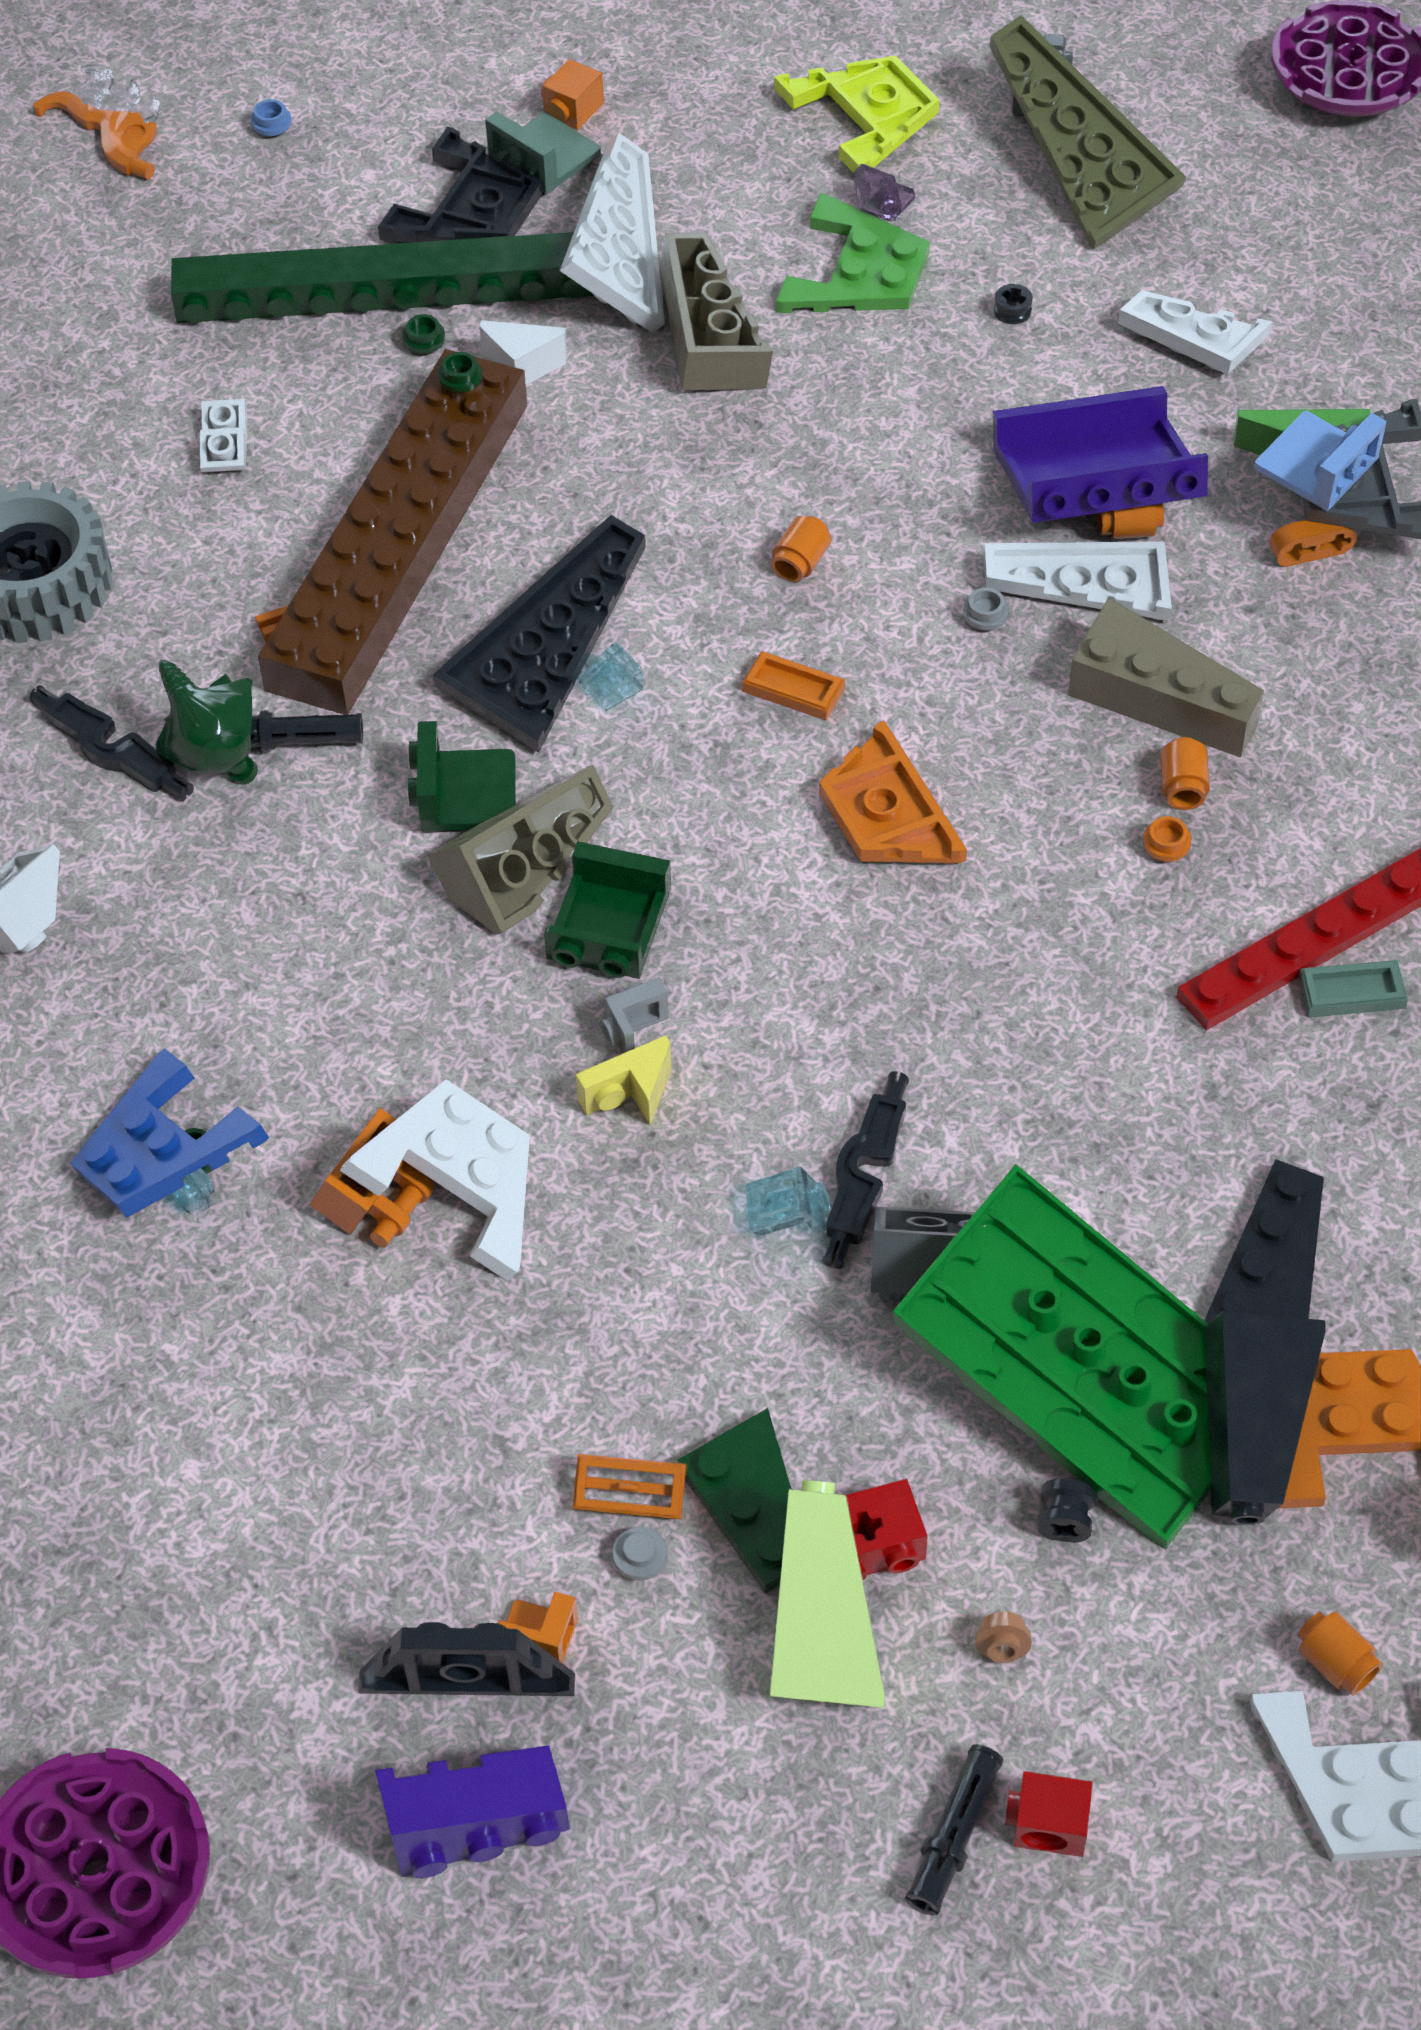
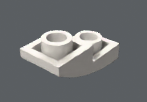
M245 399L201 401V472L245 470L247 453V406Z

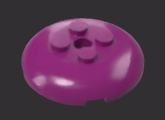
M1356 0L1321 2L1306 7L1305 14L1293 20L1288 17L1282 22L1272 40L1271 62L1281 84L1303 103L1320 111L1336 115H1376L1393 110L1409 102L1421 91V28L1419 26L1411 28L1400 20L1401 13L1375 3Z
M105 1748V1752L88 1753L72 1757L71 1752L60 1755L42 1763L17 1780L0 1798V1945L11 1956L34 1970L48 1975L76 1979L102 1977L127 1970L142 1963L165 1947L181 1931L197 1907L206 1884L210 1864V1844L205 1819L198 1802L185 1783L160 1762L133 1751L116 1748ZM97 1859L108 1861L104 1874L100 1872L93 1876L82 1875L83 1869L91 1861Z

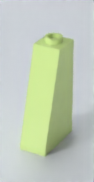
M802 1480L801 1491L789 1490L770 1696L884 1708L885 1690L846 1495L835 1494L836 1483Z

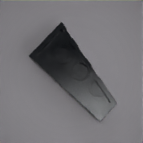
M1275 1159L1204 1319L1208 1324L1222 1311L1309 1319L1324 1182L1323 1176Z

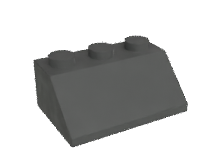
M876 1206L871 1292L881 1293V1298L885 1300L901 1302L975 1212Z

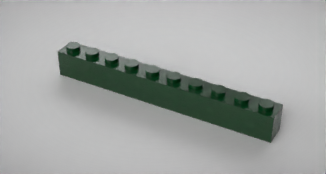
M574 232L172 258L171 297L177 323L594 296V294L560 271Z

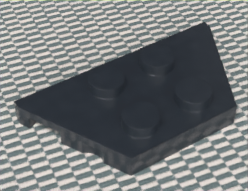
M425 1622L417 1627H402L360 1670L358 1693L575 1696V1672L518 1629H507L504 1625L498 1623H481L474 1628H450L448 1625L439 1622Z

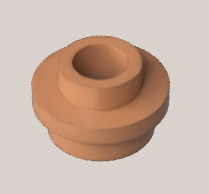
M1000 1611L987 1615L982 1620L981 1626L975 1634V1646L978 1652L998 1663H1010L1025 1656L1032 1645L1031 1632L1026 1627L1025 1621L1019 1615L1012 1612Z

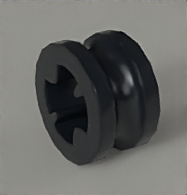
M1007 284L996 291L994 314L999 321L1014 325L1021 324L1029 319L1032 312L1033 296L1027 287L1019 284Z

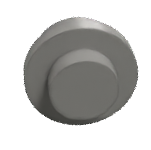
M988 587L973 591L963 607V616L966 622L979 630L997 629L1007 621L1009 615V606L1002 593Z
M634 1527L624 1531L616 1539L612 1551L613 1562L617 1570L623 1576L638 1581L648 1580L658 1575L665 1567L668 1559V1550L664 1538L657 1531L647 1527Z

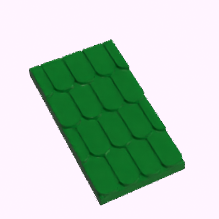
M1015 1164L892 1311L893 1322L902 1328L904 1334L961 1378V1383L1034 1439L1042 1451L1082 1482L1093 1487L1097 1493V1498L1156 1544L1167 1549L1211 1490L1205 1327L1208 1323Z

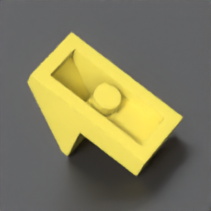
M667 1036L660 1037L577 1073V1097L585 1114L589 1115L599 1110H612L621 1105L626 1098L632 1096L650 1125L672 1070L671 1042Z

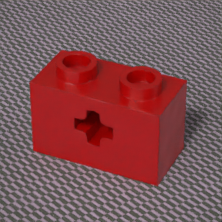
M907 1478L846 1495L863 1580L867 1575L888 1570L890 1573L906 1572L917 1566L920 1561L926 1559L928 1535Z

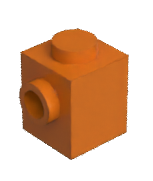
M568 59L542 85L541 97L543 99L544 112L552 115L569 127L578 130L604 104L603 73Z

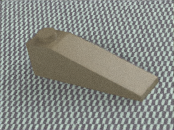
M594 765L587 766L460 834L427 854L447 897L492 932L501 934L537 911L544 901L540 894L552 879L555 881L560 880L566 872L567 868L564 862L575 849L577 841L587 843L610 813L613 805Z

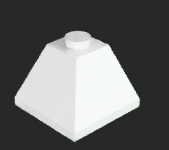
M54 844L18 852L0 868V951L2 953L22 951L25 954L31 951L46 938L43 930L55 921L60 851Z

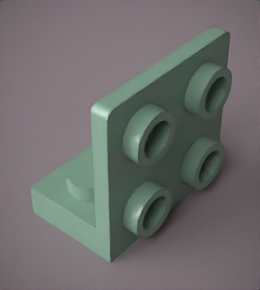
M497 111L485 119L488 155L497 161L504 158L541 180L542 192L546 195L601 155L600 145L546 112L541 113L523 127Z

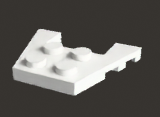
M446 1079L353 1154L343 1164L340 1171L380 1196L389 1187L401 1161L404 1160L488 1217L470 1257L507 1281L518 1272L521 1261L530 1135Z
M1420 1686L1418 1693H1419V1698H1420V1703H1421V1686ZM1303 1691L1252 1694L1250 1700L1251 1711L1257 1722H1261L1272 1743L1271 1748L1279 1764L1284 1766L1298 1792L1297 1798L1331 1862L1421 1856V1740L1314 1747L1311 1740Z

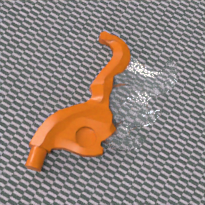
M97 63L81 65L82 73L90 75L84 83L67 92L59 91L47 94L33 104L35 115L38 117L43 116L51 108H61L67 111L87 130H100L104 156L120 172L127 176L134 174L147 180L153 176L155 171L154 165L139 159V155L155 139L157 125L154 122L158 119L161 112L160 103L154 95L151 96L150 103L142 104L139 86L133 79L130 80L128 88H120L116 85L114 74L108 67Z

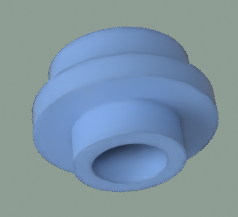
M274 99L259 102L254 107L251 116L253 130L264 136L282 134L290 128L292 123L291 114L285 108V105L281 101Z

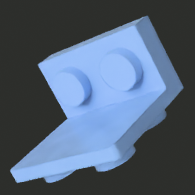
M1304 411L1256 459L1254 468L1256 471L1315 505L1329 511L1379 458L1387 421L1371 412L1359 426L1352 425L1347 432H1344L1316 415Z

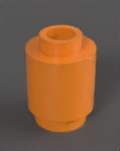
M1163 503L1097 513V525L1100 536L1110 535L1111 539L1154 537L1157 527H1163L1164 525Z
M797 516L793 519L772 551L771 567L779 577L798 583L803 577L810 576L832 541L825 523L814 516Z
M1180 737L1166 744L1160 752L1162 793L1167 798L1168 804L1173 808L1179 810L1195 809L1204 803L1205 796L1210 790L1208 751L1203 743L1192 738Z
M1321 1611L1316 1613L1303 1625L1298 1633V1637L1303 1640L1298 1648V1652L1337 1690L1344 1688L1351 1696L1357 1695L1367 1687L1383 1667V1662L1375 1656L1377 1649L1337 1611L1327 1616Z

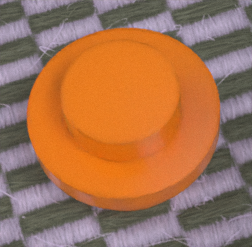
M1163 816L1155 819L1146 828L1143 837V846L1146 852L1151 857L1165 862H1173L1185 857L1190 850L1192 842L1191 834L1186 824L1173 816Z

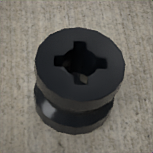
M1068 1478L1046 1481L1041 1489L1040 1500L1045 1505V1510L1038 1516L1037 1530L1039 1533L1050 1540L1078 1543L1090 1538L1093 1522L1088 1516V1511L1094 1507L1096 1492L1093 1487L1079 1480Z

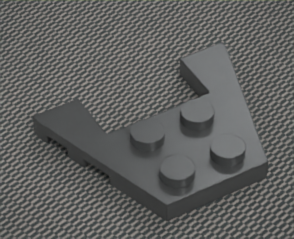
M1417 399L1402 402L1400 409L1387 414L1383 410L1373 413L1387 421L1382 444L1421 441V411ZM1345 424L1335 426L1344 432H1347L1350 428H1347ZM1381 445L1379 458L1329 511L1303 498L1308 521L1421 539V502L1398 503L1383 445Z

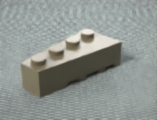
M665 233L660 273L682 390L767 388L773 350L768 341H762L758 333L759 325L753 314L748 315L742 305L743 296L737 285L732 286L727 278L728 269L708 233Z
M1109 597L1072 659L1068 695L1176 735L1192 738L1204 745L1240 758L1258 726L1264 690Z

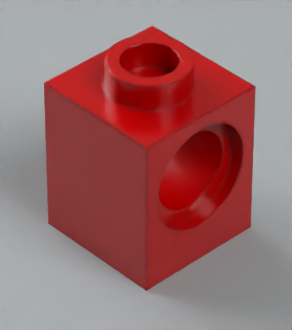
M1023 1771L1020 1791L1009 1790L1005 1825L1016 1827L1013 1847L1083 1857L1088 1833L1093 1781Z

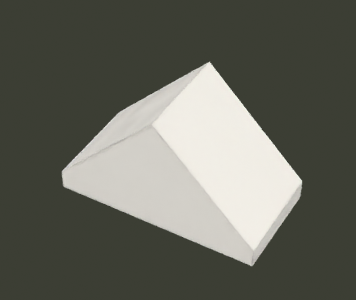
M483 320L480 322L482 356L489 361L525 370L526 385L565 365L567 362L565 328Z

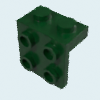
M437 721L418 722L417 741H409L410 770L417 769V778H408V799L410 807L418 806L421 831L468 830L516 805V758L513 750L440 751Z

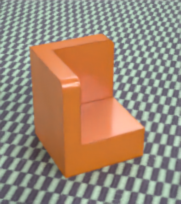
M554 1591L549 1608L516 1600L512 1605L507 1621L498 1620L497 1623L504 1625L507 1629H518L563 1663L578 1622L576 1597Z

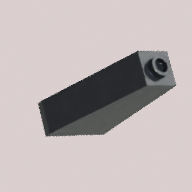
M1222 1311L1205 1327L1212 1515L1231 1516V1522L1239 1525H1254L1264 1522L1266 1517L1283 1505L1326 1332L1325 1320Z

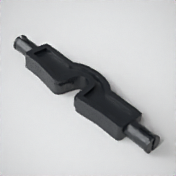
M42 685L36 686L37 690L33 689L31 691L29 700L46 711L49 724L77 741L84 756L94 765L109 771L123 772L152 792H157L164 788L181 801L187 799L186 795L190 796L193 793L194 785L176 774L175 764L160 755L154 747L137 733L131 732L114 743H106L116 731L115 722L110 715L85 704L70 693H65L59 698Z
M898 1071L889 1073L883 1094L872 1095L859 1133L852 1136L839 1153L836 1164L838 1192L826 1222V1236L831 1238L822 1259L826 1266L831 1267L834 1260V1268H843L850 1244L857 1245L861 1243L867 1223L882 1196V1180L860 1170L859 1167L862 1165L888 1167L894 1161L898 1136L906 1116V1102L902 1100V1097L909 1083L908 1076L902 1072L898 1082Z

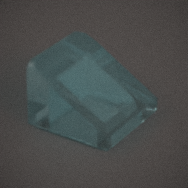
M615 642L579 678V683L607 711L643 690L642 668L619 643Z

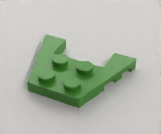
M820 193L810 217V229L848 236L830 283L786 276L776 300V312L792 313V308L813 307V312H829L830 307L854 306L855 311L909 309L930 253V242L827 194Z

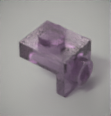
M861 164L852 174L860 211L881 219L895 222L916 198L914 189L897 183L895 176L873 167Z

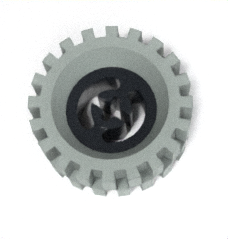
M30 481L18 482V490L11 492L7 491L6 485L0 486V640H4L9 632L13 633L15 642L28 643L29 634L38 633L41 642L52 639L50 631L61 628L63 634L66 635L75 630L73 621L77 618L86 624L94 617L92 605L102 608L107 601L105 590H111L112 588L111 572L113 571L100 517L97 511L92 510L91 503L84 496L77 500L75 490L64 487L58 494L56 493L54 483L42 481L40 489H32Z

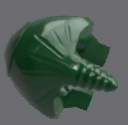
M160 660L159 672L170 701L171 710L169 716L164 719V727L155 744L156 751L169 761L189 770L207 774L225 773L241 785L252 782L258 773L257 764L249 757L251 750L253 680L246 677L232 682L230 677L224 674L208 688H199L195 686L185 673L181 672L180 668L176 667V664L168 660Z

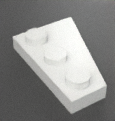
M1142 290L1120 309L1118 324L1133 330L1137 335L1148 337L1169 347L1176 353L1189 356L1206 364L1210 369L1221 371L1227 375L1268 337L1272 322L1258 318L1255 325L1233 320L1235 313L1219 309L1217 314L1195 311L1192 302Z

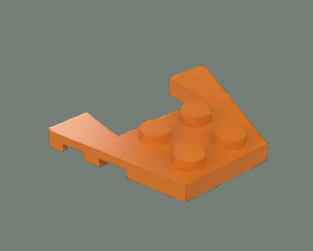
M1412 1349L1320 1353L1284 1503L1279 1508L1324 1506L1326 1495L1319 1455L1421 1451V1365Z

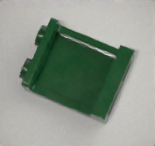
M577 841L572 854L573 876L555 924L547 925L544 932L546 959L553 960L557 964L568 968L581 966L600 970L614 978L628 976L640 979L671 891L670 860Z

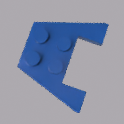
M165 1048L157 1054L70 1162L77 1174L126 1218L184 1187L183 1177L205 1165L215 1170L230 1162L227 1153L247 1142L254 1149L269 1139L261 1124L238 1106L197 1140L158 1110L195 1079L188 1067Z

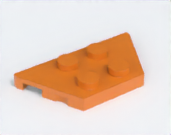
M885 720L873 727V736L861 748L855 746L844 757L843 763L839 767L833 768L819 782L820 797L860 862L962 863L966 861L967 848Z

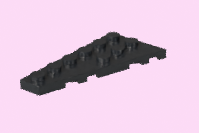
M610 515L433 674L434 686L539 753L646 548L645 534Z

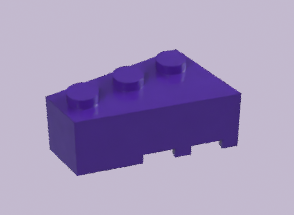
M550 1746L480 1755L478 1759L480 1766L448 1771L446 1760L428 1762L426 1766L428 1774L395 1778L393 1768L375 1770L401 1877L412 1874L415 1878L433 1877L444 1872L447 1869V1864L468 1858L472 1862L489 1861L500 1856L504 1852V1848L524 1842L529 1846L545 1845L555 1841L560 1836V1832L570 1830L567 1806Z

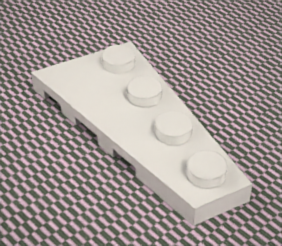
M1165 541L985 543L984 545L985 584L988 588L996 589L999 592L1102 609L1109 597L1139 616L1170 621L1172 606Z

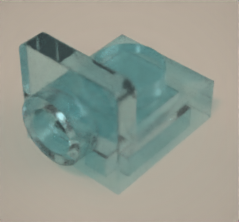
M801 1166L746 1184L749 1229L758 1237L802 1223H806L816 1234L826 1232L825 1212L830 1210L827 1190L821 1182H816Z

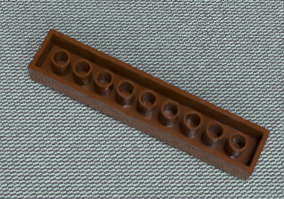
M444 349L259 653L258 661L265 692L343 715L350 713L527 408L525 370L475 357L482 368L481 383L473 390L467 392H451L441 386L438 370L442 365L443 359L456 351Z

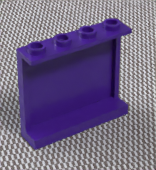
M1163 386L993 411V446L995 454L1032 523L1208 496L1207 453L1191 455L1167 418L1168 393Z

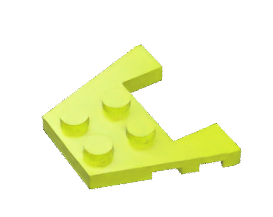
M896 55L846 63V70L827 73L823 68L808 70L807 77L790 79L788 73L774 77V90L793 110L829 95L865 132V134L839 145L840 160L858 178L865 176L939 113L940 100Z

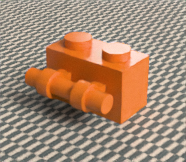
M379 1108L326 1178L309 1205L350 1235L366 1213H369L376 1218L378 1223L371 1232L370 1239L379 1247L385 1248L394 1236H401L411 1222L410 1214L418 1203H424L428 1200L435 1186L433 1184L434 1180L402 1160L392 1179L401 1186L402 1192L393 1203L384 1195L378 1196L340 1171L343 1164L353 1154L397 1120L382 1108Z

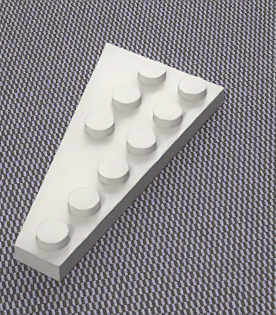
M618 133L606 145L560 271L592 292L602 303H608L622 312L630 322L639 324L650 332H655L665 323L649 157L647 152Z

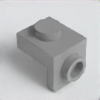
M660 977L645 983L632 984L621 992L605 997L606 1018L601 1020L600 1023L608 1045L611 1048L618 1046L622 1054L635 1049L634 1032L669 1019L668 992Z

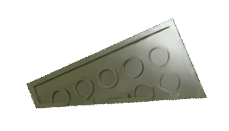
M1022 15L991 35L989 47L1093 250L1183 187L1186 176Z

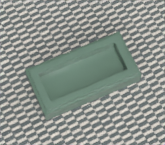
M1398 960L1300 969L1298 978L1308 1018L1406 1009L1408 998Z

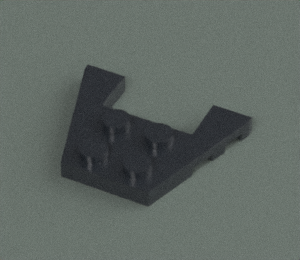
M447 126L432 148L433 162L463 170L433 214L394 203L378 226L379 240L427 242L515 236L543 194L542 181L504 158L497 161L486 154V149L483 145L476 141L469 144L460 138L458 130Z

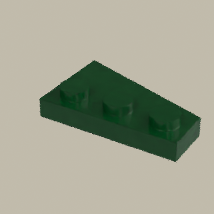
M768 1408L677 1460V1463L687 1464L686 1482L765 1594L780 1585L789 1490H792Z

